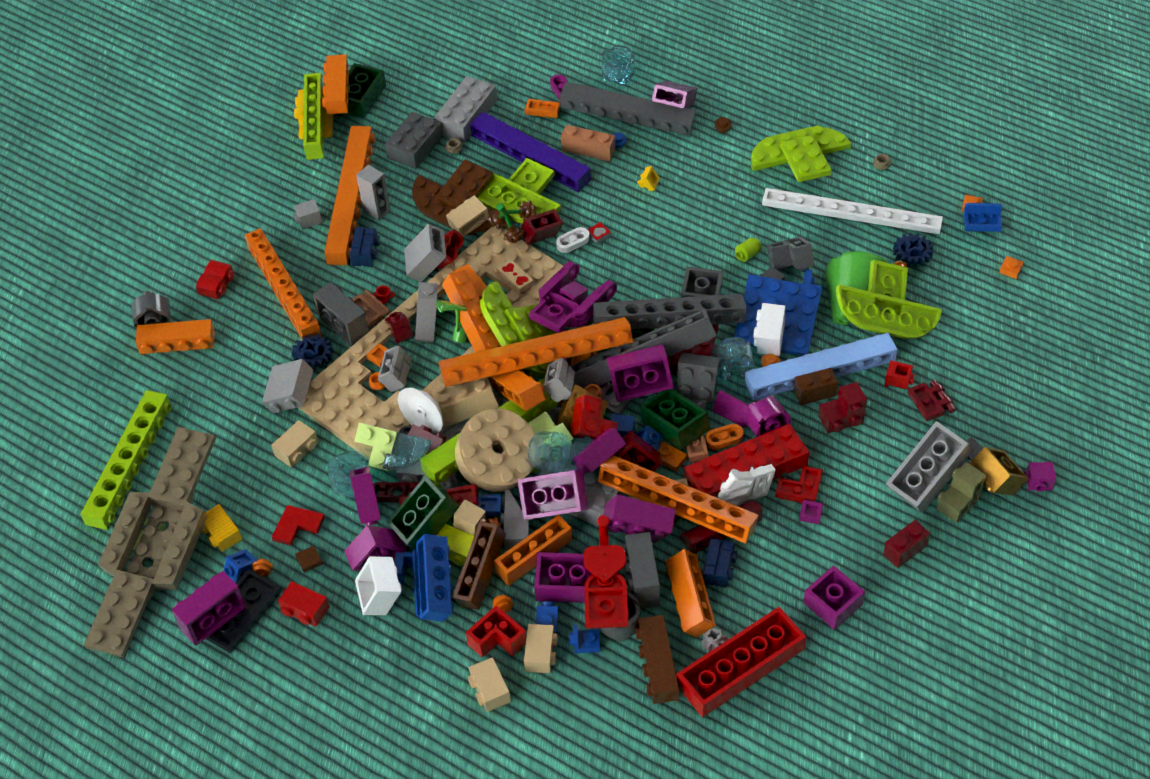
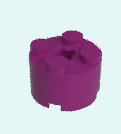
M768 396L758 402H752L747 407L748 412L745 421L756 437L789 423L791 425L790 415L774 396Z

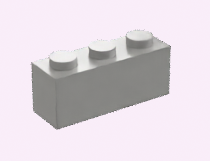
M367 165L356 175L363 212L379 221L391 211L384 173Z

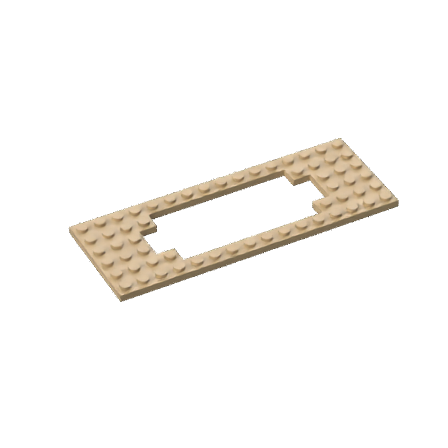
M495 226L480 236L459 254L454 262L446 265L427 283L438 284L437 298H439L445 292L442 284L448 274L469 264L481 280L487 276L493 281H498L502 287L509 290L510 292L506 296L513 308L539 304L538 290L563 265L530 244L528 245L522 239L517 243L504 240V234L508 231L503 227L497 229ZM511 259L534 280V285L521 293H518L497 273V268ZM417 291L391 313L402 312L407 316L410 323L416 317ZM384 319L310 381L304 406L298 407V409L368 460H370L373 446L354 442L359 423L399 432L405 426H412L399 408L397 399L400 391H396L384 402L361 386L372 375L371 371L362 365L367 360V354L378 343L384 345L393 337L390 327L385 323ZM471 346V347H470L464 354H462V355H467V354L475 353V351H474L473 347ZM441 374L422 391L432 396L431 389L437 385L444 384Z

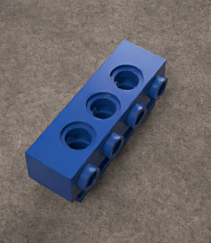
M424 534L416 542V550L412 551L416 617H420V619L443 622L453 612V603L451 602L452 584L450 583L449 575L451 565L448 559L450 547L447 543V537Z

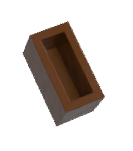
M827 368L796 376L794 378L793 392L799 404L804 405L835 397L838 381L832 369Z

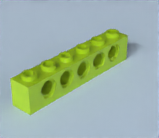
M321 73L304 74L303 147L307 160L324 158V108L322 104L324 85Z

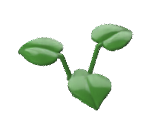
M437 300L436 306L440 313L447 310H456V325L452 340L459 343H467L468 337L459 320V311H467V308L449 301Z

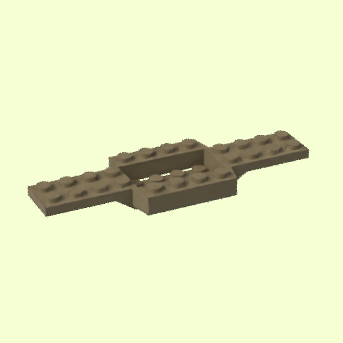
M178 427L150 492H129L98 563V566L104 572L113 576L84 643L87 649L124 658L149 599L157 590L178 589L207 519L205 512L193 505L192 502L195 488L216 441L215 435ZM151 506H153L150 518L147 522L146 527L143 529V534L138 545L135 548V553L132 557V560L127 567V571L124 572L125 566L128 562V559L131 555V552L134 548V545L137 541V538L140 534L146 517L150 511ZM162 522L169 523V527L165 531L158 529ZM147 558H153L154 563L151 567H143V562Z

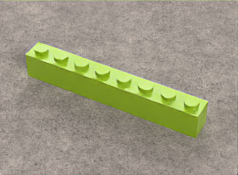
M545 378L538 381L542 386L544 385ZM545 391L543 392L545 400L527 411L510 400L497 409L511 411L529 423L544 412L554 409L559 402H555L550 394ZM459 434L420 459L421 469L427 477L441 483L446 481L452 473L460 471L455 460V448Z

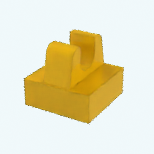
M649 166L640 175L641 180L637 181L641 188H647L649 192L654 191L660 177L653 167Z

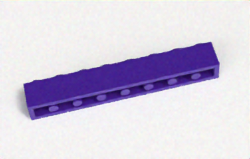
M482 112L470 123L471 136L522 163L528 158L554 170L555 176L552 179L578 193L591 181V169L587 165L581 164L560 151L547 146L545 143L534 139L532 136H528L520 130L507 125L505 122L494 118L492 115Z

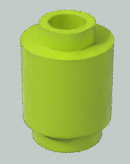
M748 238L735 247V256L738 260L746 262L760 252L762 245L757 238Z

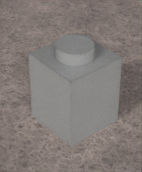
M314 199L294 205L296 213H293L296 224L300 223L302 229L322 223L320 211Z

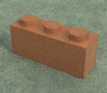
M566 125L561 135V150L610 162L615 152V135Z

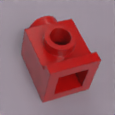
M890 360L884 387L890 385L908 389V385H913L915 374L912 373L913 365Z

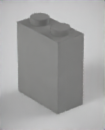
M428 224L404 249L407 277L422 282L446 258L444 232L442 229Z
M303 359L273 366L262 404L273 414L304 406L313 369Z

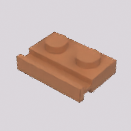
M364 290L362 295L359 294L353 298L355 304L358 307H363L366 311V320L369 328L381 321L386 314H390L389 309L368 290Z

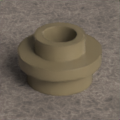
M452 138L447 141L446 151L448 153L457 154L462 151L463 145L459 139Z
M878 154L873 160V165L879 170H886L890 167L891 160L886 154Z

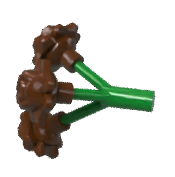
M523 201L522 206L518 210H507L502 204H498L496 210L490 211L491 215L488 216V219L491 222V226H496L497 229L507 226L508 232L504 234L505 237L503 239L511 243H517L522 239L521 236L524 235V229L515 228L508 216L509 214H519L524 221L526 218L536 215L535 205L531 201Z

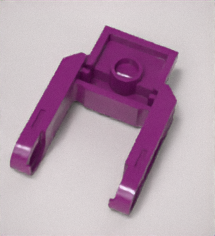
M568 261L538 290L540 301L529 313V319L557 333L562 332L567 326L571 328L585 326L593 318V303L609 302L617 291V283L607 280L578 305L559 295L560 289L574 281L580 271L579 265Z

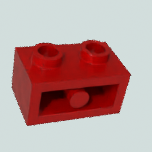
M293 581L290 582L278 599L281 612L288 617L293 616L298 618L303 624H311L317 627L330 608L326 596Z

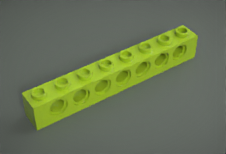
M149 390L145 391L80 514L85 525L107 530L115 520V514L118 508L122 506L124 496L131 489L132 481L135 475L139 473L141 463L146 459L151 444L155 442L157 432L162 428L166 415L171 411V403L167 394Z

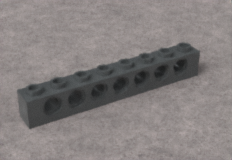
M742 294L593 303L592 317L594 324L625 317L630 324L631 330L661 328L706 309L712 325L745 323L746 305Z

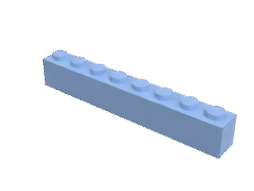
M889 333L878 334L874 337L860 339L838 347L805 354L798 358L787 359L786 361L769 364L758 369H751L745 372V385L754 401L793 390L794 378L796 376L831 368L837 378L890 363V360L896 361L897 348Z

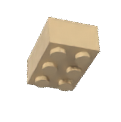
M488 377L448 387L440 384L431 389L432 396L441 409L444 428L472 418L481 411L499 408Z

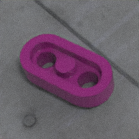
M558 74L550 78V87L560 100V94L565 82H568L565 76Z

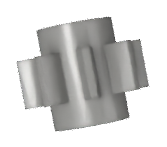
M721 629L708 630L706 634H702V649H707L709 653L728 640L727 634L722 635Z

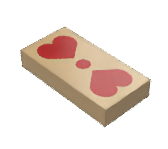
M512 259L497 268V273L518 293L534 285V280Z

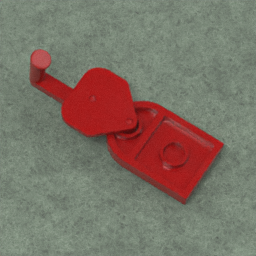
M601 515L597 519L600 546H590L583 553L584 567L592 573L584 585L585 628L628 627L627 584L625 579L618 573L626 565L625 550L619 545H609V518Z

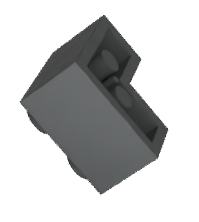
M803 237L766 245L769 264L773 269L778 271L785 270L787 266L792 265L802 271L815 265L812 245Z

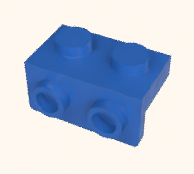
M966 203L963 213L964 230L1001 232L1002 204Z

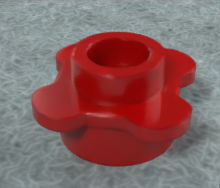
M382 285L376 289L373 296L382 304H385L390 298L395 296V293L390 291L388 286Z

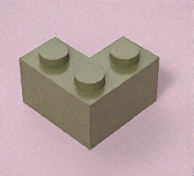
M967 462L961 467L958 466L953 471V480L949 485V489L946 492L943 490L937 498V501H939L937 510L956 523L980 499L986 474Z

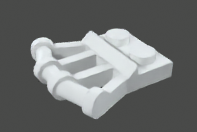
M770 464L760 466L755 470L751 467L750 471L745 472L732 469L729 473V478L721 484L718 498L738 506L750 499L754 500L766 496L775 473V468Z

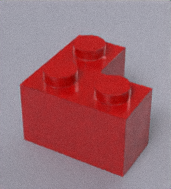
M583 395L575 399L570 432L573 438L592 442L608 429L615 428L617 430V422L600 418L603 399L589 395Z
M497 605L465 632L468 646L482 658L497 644L512 657L526 645V630Z

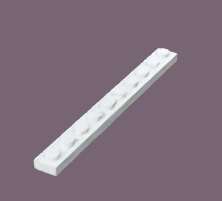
M770 188L765 189L762 200L763 206L940 234L943 218L942 216Z

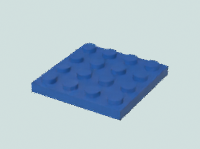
M749 274L743 297L746 305L745 323H737L733 343L757 348V346H754V329L757 327L758 309L761 310L762 303L784 305L785 327L781 352L798 356L808 354L822 287Z

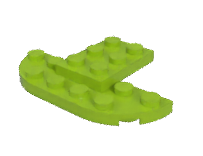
M821 126L808 127L766 137L752 151L751 168L752 171L788 163L797 182L831 175L832 170L824 154L850 149L851 142L844 134Z
M528 158L523 161L509 180L494 173V178L478 197L481 203L491 210H496L498 204H502L507 210H518L522 206L523 201H531L535 205L536 215L553 209L558 213L562 209L561 204L539 195L555 176L554 170ZM509 214L508 216L515 222H524L519 214Z
M873 260L870 265L868 291L840 284L836 286V296L841 311L850 322L864 330L881 334L889 333L890 336L902 339H916L931 331L937 325L942 313L940 308L905 300L907 267Z
M498 281L490 283L483 290L482 299L480 300L481 311L501 346L557 333L529 319V313L538 304L513 308ZM545 363L524 369L530 371L529 374L532 376L545 378L548 365Z

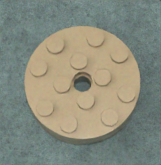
M504 409L484 410L470 418L460 432L455 448L456 464L463 477L469 483L475 484L477 488L490 490L491 492H504L506 489L511 490L518 486L517 479H523L528 476L538 456L537 439L530 425L519 415ZM492 448H495V449L499 450L500 452H499V453H495Z

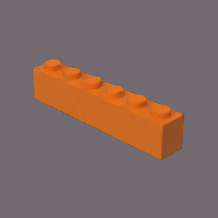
M466 270L448 274L442 285L450 302L467 308V311H459V320L474 351L479 352L501 347L483 316L480 299Z

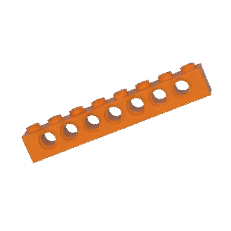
M260 228L245 234L246 243L251 255L301 339L302 336L309 338V334H312V337L319 334L321 338L316 318L262 229Z
M614 455L608 458L600 467L599 483L642 501L676 509V515L746 544L755 531L759 515Z

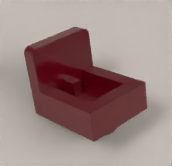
M402 312L391 313L389 317L384 319L385 323L389 325L394 341L397 344L414 336L408 318Z

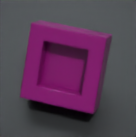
M803 500L799 521L820 524L823 503Z

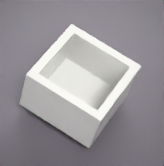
M762 303L761 310L758 309L754 346H757V353L780 356L785 327V306Z
M369 556L355 579L363 615H387L395 600L401 594L402 588L398 582L397 567L394 565L393 557Z

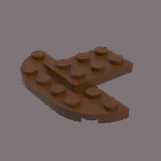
M465 159L444 186L418 175L412 188L413 200L417 209L424 216L452 229L449 226L446 215L474 195L478 198L494 178V173ZM487 208L488 213H489V216H490V215H491V214H490L491 209ZM488 219L467 235H476V232L488 231L492 227L490 220Z

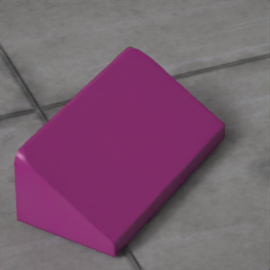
M719 390L713 406V412L743 428L747 426L745 417L748 412V404Z

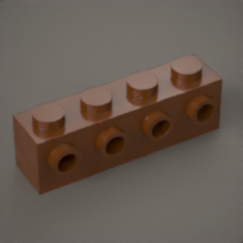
M482 521L478 524L452 596L460 606L480 610L495 568L494 560L499 557L506 537V533L499 525Z
M664 616L638 618V627H635V635L637 640H641V646H638L640 659L644 658L645 660L642 670L644 678L648 677L649 681L646 684L647 696H652L653 704L678 701L679 688Z

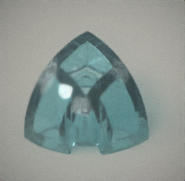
M398 432L392 453H387L383 469L400 470L413 466L426 455L432 441Z

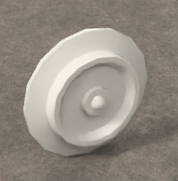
M404 388L399 392L397 399L399 408L412 426L413 424L418 427L424 425L432 429V434L439 433L442 430L444 422L441 409L432 396L415 388Z

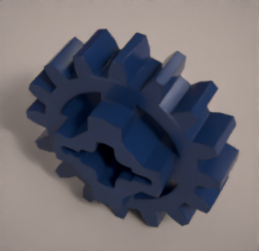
M909 233V236L902 234V238L898 237L897 241L894 242L893 255H896V260L906 262L907 267H910L911 264L915 268H917V264L924 266L925 262L929 263L933 255V245H930L931 240H925L926 236L919 237V233L916 236H913L912 233Z
M309 334V338L302 336V341L297 340V345L292 346L293 351L291 353L294 361L303 359L314 371L317 366L322 369V364H329L328 359L333 358V348L330 340H326L325 336L320 338L319 334L315 337Z

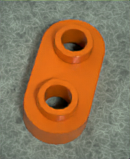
M729 424L710 430L705 436L706 446L712 450H718L738 444L743 439V429L737 424Z

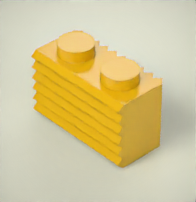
M220 504L205 512L207 519L205 520L202 532L204 535L207 533L210 535L208 540L214 548L218 546L221 552H224L242 540L238 528Z

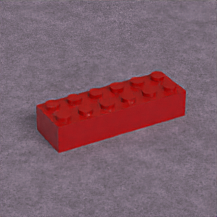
M789 423L684 467V479L687 478L689 487L718 498L721 484L729 478V473L732 469L745 472L750 471L751 467L755 470L760 466L772 464L775 468L773 481L780 478L782 473L787 472V474L803 468V466H808L809 451Z
M777 607L676 673L678 688L703 718L805 650L806 636L780 607Z

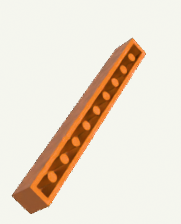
M351 126L324 252L327 265H348L354 231L358 227L357 219H360V206H362L356 175L367 165H371L370 156L373 155L372 144H375V133H372L371 126Z
M623 317L438 361L443 383L445 387L553 362L560 357L566 359L633 343L630 324Z

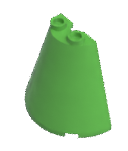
M853 251L842 253L841 257H834L829 261L826 266L825 277L833 323L840 325L850 323L839 307L836 286L840 284L868 291L871 261L878 260L887 263V260L872 253Z

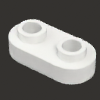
M579 227L559 236L556 240L558 251L568 253L587 244L590 239L589 231L586 228Z

